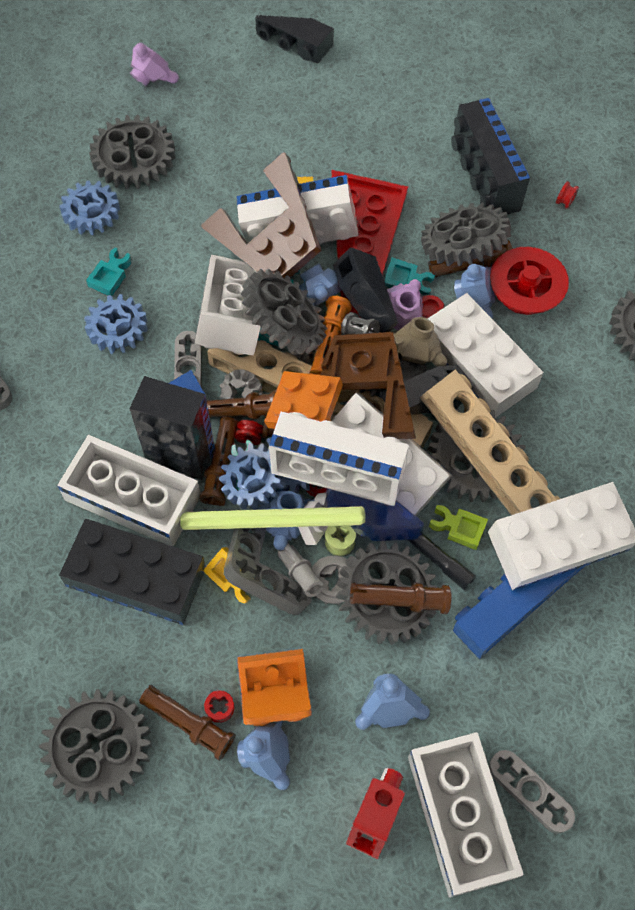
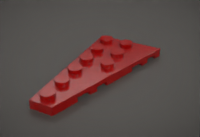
M331 170V178L347 175L358 229V236L349 237L345 240H336L337 259L350 247L376 256L383 276L409 186ZM341 290V291H340V296H341V297H344V298H346V299L348 300V298L346 297V295H345V294L343 293V291Z

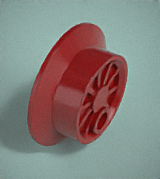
M518 247L506 251L496 259L490 272L491 288L496 297L508 309L523 315L543 313L555 308L563 301L569 287L568 274L560 260L551 253L535 247Z

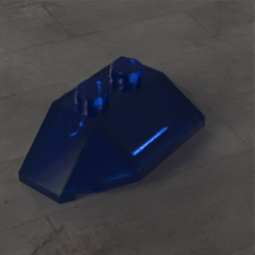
M325 488L328 508L360 506L364 508L365 523L362 525H351L353 530L362 537L366 535L372 541L413 540L418 539L422 535L424 522L397 500L395 506Z

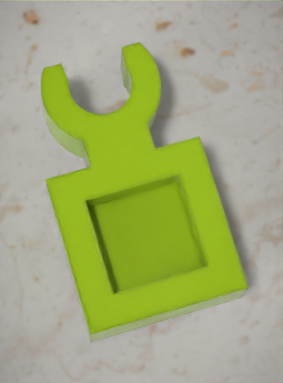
M437 505L434 513L441 515L444 520L438 522L431 519L429 527L434 531H450L448 540L477 550L488 519L460 508L455 516L445 506Z

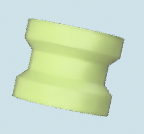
M353 525L327 527L325 531V546L331 554L345 556L354 549L356 530Z

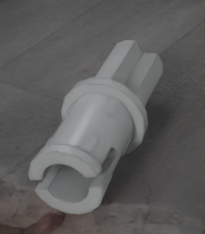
M288 543L284 550H278L279 558L289 570V577L298 582L307 597L318 595L323 590L324 584L311 569L310 561L303 559L296 548Z

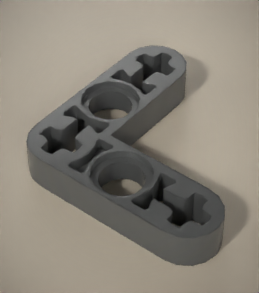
M250 528L234 529L224 566V575L228 582L289 614H301L310 605L311 597L306 596L298 582L259 563L266 528H251L252 533H248ZM240 543H243L246 546H248L251 550V553H248L245 550H243L240 546ZM262 579L267 580L274 590L268 589L263 584Z

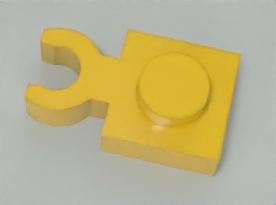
M227 546L223 547L205 567L203 572L224 592L233 588L236 598L245 604L250 600V597L245 591L232 585L225 578L224 566L229 548Z

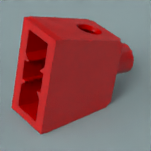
M385 768L380 780L377 778L372 779L352 825L346 845L376 859L379 858L405 795V792L399 789L404 778L401 773L391 768ZM376 801H378V802H380V803H382V804H384V805H386V806H381V805H379ZM362 833L374 838L373 841L363 837Z

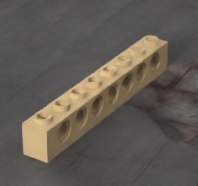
M262 340L257 341L254 356L239 357L238 354L232 351L218 348L207 351L209 365L227 374L234 370H247L258 378L262 390L270 394L272 391L277 390L284 371L309 374L312 364L309 365L298 360L291 353H283L276 350L269 343ZM273 366V368L271 369H265L263 367ZM341 390L330 421L344 407L340 402H348L355 393L363 395L383 414L385 402L380 397H371L368 390L363 393H359V390ZM422 414L412 415L416 439L413 440L423 448L431 434L433 422L429 421Z

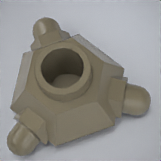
M416 317L394 334L398 354L402 360L421 365L432 362L436 367L446 366L447 358L442 354L438 335L434 331V324L429 319Z

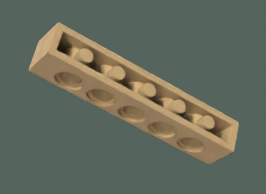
M455 369L420 397L511 515L532 509L530 505L532 496L538 499L540 506L560 500L558 496H554L548 489V482L541 473L534 471L530 466L527 454L521 448L516 447L509 439L510 434L506 427L499 422L497 423L491 416L488 404L483 399H478L473 393L471 383L463 374H459ZM454 399L463 403L464 413L455 410L453 406ZM473 424L481 426L483 430L482 438L477 437L473 433ZM493 448H496L501 452V462H497L493 459ZM512 472L520 476L521 484L519 487L515 486L511 481Z

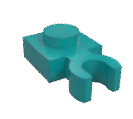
M113 248L109 253L110 260L108 263L100 260L86 279L88 287L112 297L126 277L124 269L131 265L130 254L127 253L124 258L117 259L119 251L117 248Z
M391 257L384 282L387 288H392L398 284H409L411 280L415 279L421 283L420 294L429 295L431 289L424 287L422 281L432 283L435 276L429 272L418 274L416 273L418 265Z

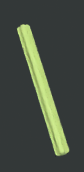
M360 506L185 512L180 517V526L183 530L362 525L365 523V510Z

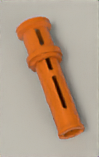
M331 296L326 301L327 311L324 316L325 321L322 324L327 327V330L324 332L327 336L316 348L309 374H321V365L324 360L323 354L326 345L325 356L334 336L341 335L343 319L351 311L352 306L350 301L344 297Z

